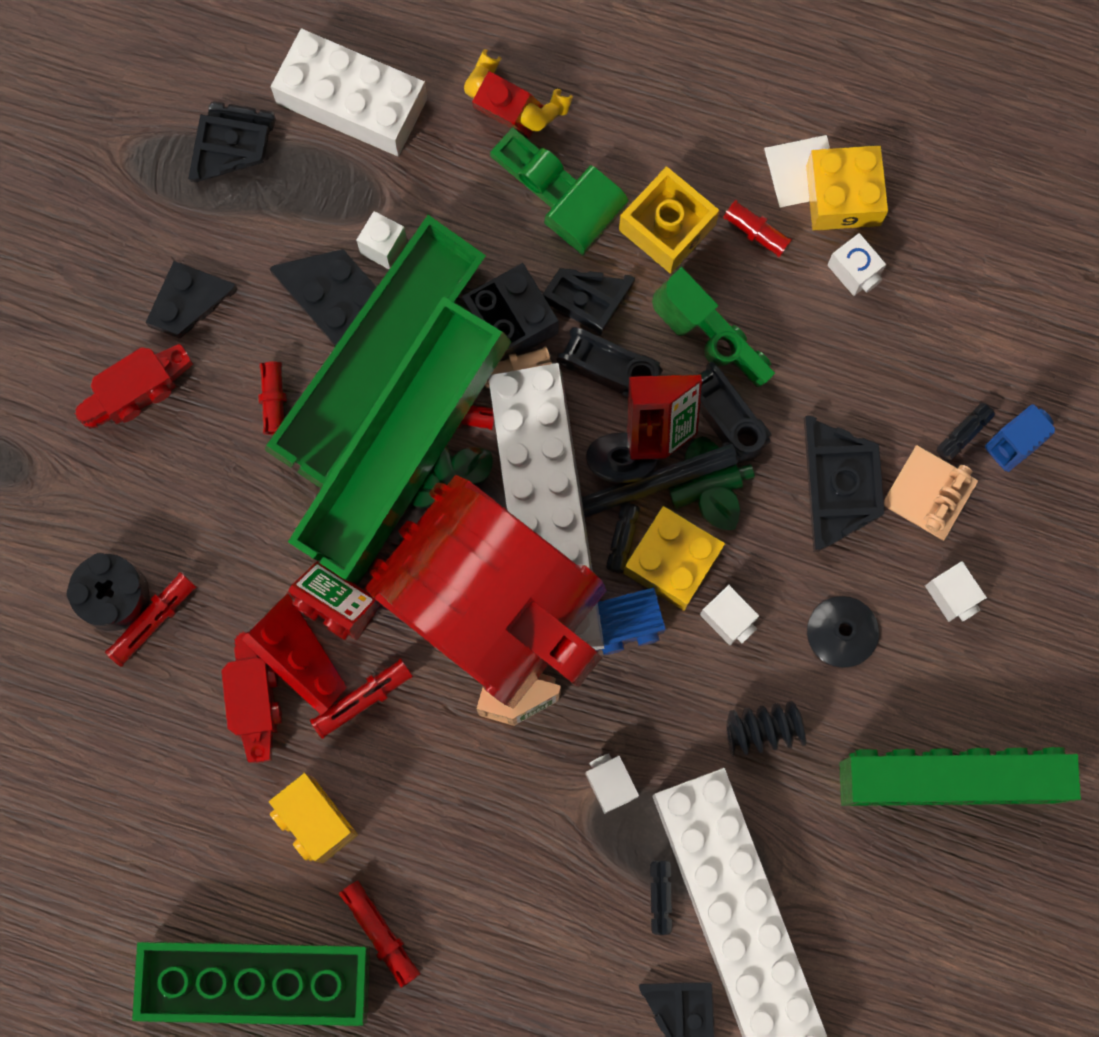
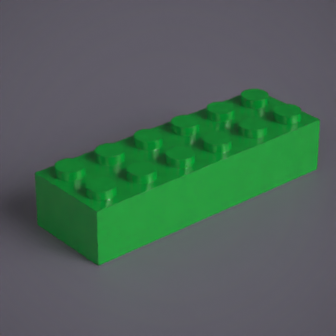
M1064 747L1042 748L1039 751H1032V755H1028V748L1004 749L1005 751H996V755H990V748L967 749V751L959 752V755H953V749L941 748L930 749V752H922V756H915V749H894L892 752H887L886 756H878V750L876 749L855 750L854 753H849V758L839 762L841 806L1062 804L1081 800L1078 754H1065Z
M137 942L132 1021L363 1026L367 1023L370 946Z

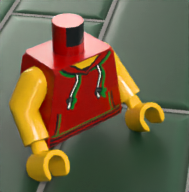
M487 49L482 51L474 70L464 85L465 93L473 98L472 105L474 109L509 128L513 127L527 138L531 137L533 131L542 130L557 118L558 115H567L573 98L572 95L569 97L561 96L562 90L555 89L550 103L543 106L529 92L494 74L501 61V57L498 56L497 59L490 58L487 55Z

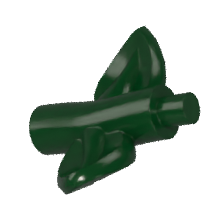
M704 436L698 437L687 448L684 460L715 450L718 446ZM734 464L668 488L675 510L699 500L701 516L706 522L719 529L731 531L736 529L740 517L739 500L733 490L742 488L743 481L755 478V474L751 464L737 468V465Z
M446 446L410 504L419 508H429L435 501L429 495V492L437 483L448 485L455 475L469 480L475 486L484 483L492 469L493 458L491 452L483 448L469 447L458 451L452 456L449 447Z

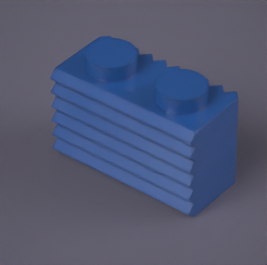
M1032 404L999 430L984 447L1004 471L1010 472L1055 433L1054 422L1045 410L1038 409Z
M654 588L598 602L605 648L599 650L603 651V655L623 651V644L637 641L638 646L659 641L658 635L665 632V625Z

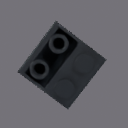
M524 263L462 296L463 301L472 314L499 329L510 339L511 344L503 356L528 351L558 334L559 321Z

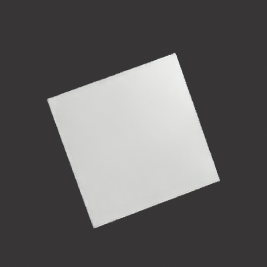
M827 135L764 148L780 208L809 202L806 164L811 150L830 149Z

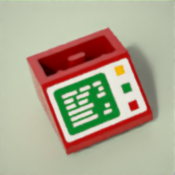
M701 375L629 377L627 435L630 459L667 458L698 434L702 385Z
M318 561L303 573L288 590L289 594L295 599L292 605L298 608L297 610L313 621H316L318 616L325 620L323 624L328 627L327 629L343 640H346L348 636L358 640L381 605L369 593L338 576Z

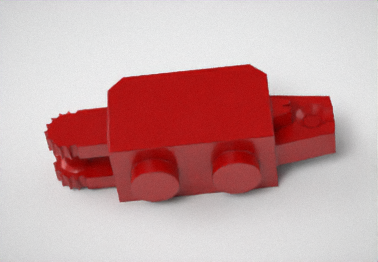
M180 344L157 354L152 349L141 347L94 376L91 383V389L94 394L83 400V403H79L74 414L89 429L98 428V425H103L111 419L116 424L129 422L139 416L141 409L150 403L156 404L168 398L171 390L177 387L173 381L190 368L193 363Z
M243 631L238 636L236 635V639H234V645H236L234 647L235 661L228 662L221 670L227 728L236 736L242 738L248 763L272 761L273 734L278 733L277 724L282 723L280 702H274L273 688L278 687V675L241 640L248 633V631L246 633Z

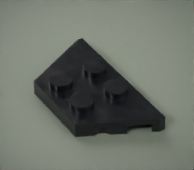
M344 249L273 265L269 268L273 276L334 346L340 341L377 288Z
M807 415L804 418L813 552H820L885 514L879 444L865 438H856L849 431L839 427L835 429L816 421V417Z

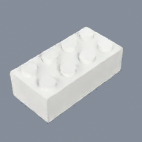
M300 29L271 84L276 104L398 157L427 101L425 81L304 29Z

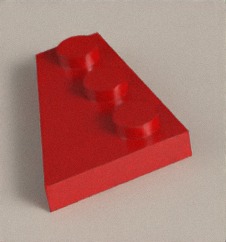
M287 593L241 640L322 715L347 687L302 614L297 610L298 608L292 605L294 601L289 593Z

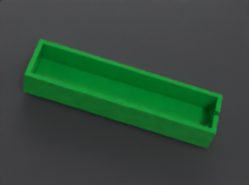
M427 215L267 443L265 451L290 468L295 463L301 467L297 473L319 488H322L441 298L444 296L454 302L486 255L433 217Z
M443 296L293 532L288 543L309 557L320 561V564L343 579L359 585L511 344L510 339L499 329Z

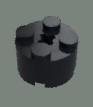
M104 553L92 555L75 569L70 578L66 593L74 612L82 620L103 631L127 629L149 606L150 601L148 583L143 573L126 559L118 555ZM108 588L115 592L111 598L105 595Z

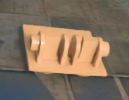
M916 445L885 497L884 507L944 541L978 480L970 476L973 471L969 467L960 465L957 469Z

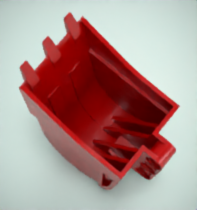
M455 475L448 485L437 483L429 492V495L435 501L417 524L407 520L401 527L399 533L405 539L389 559L384 562L377 558L368 570L373 579L365 589L375 600L482 684L485 691L508 707L515 708L548 665L579 688L602 657L574 632L607 591L603 581L587 566L575 564L469 480Z

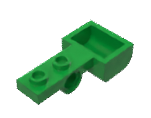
M513 127L490 151L492 159L552 208L545 215L544 224L582 256L585 255L628 205L629 200L626 194L597 168L590 165L576 180L564 170L562 163L553 153L545 148L538 149Z
M682 266L656 290L652 299L653 308L678 336L686 335L697 325L708 335L709 340L705 345L704 352L709 362H713L717 366H726L733 362L756 387L765 384L775 374L770 368L772 365L770 360L758 350L755 352L747 344V337L740 328L735 325H729L715 310L719 305ZM718 340H724L730 345L731 353L729 357L723 356L718 352Z

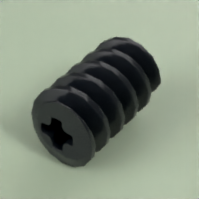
M793 701L786 703L785 712L778 703L772 705L770 714L764 705L759 706L756 717L749 707L743 709L741 719L735 710L729 711L726 731L732 757H734L736 746L739 745L744 755H748L750 744L752 743L755 744L759 753H763L766 741H769L774 751L778 750L780 739L784 740L788 749L792 748L794 737H798L802 746H806L803 718Z

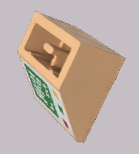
M541 673L514 709L504 705L482 688L476 709L481 717L515 726L558 702L561 695V686L555 683L556 678Z

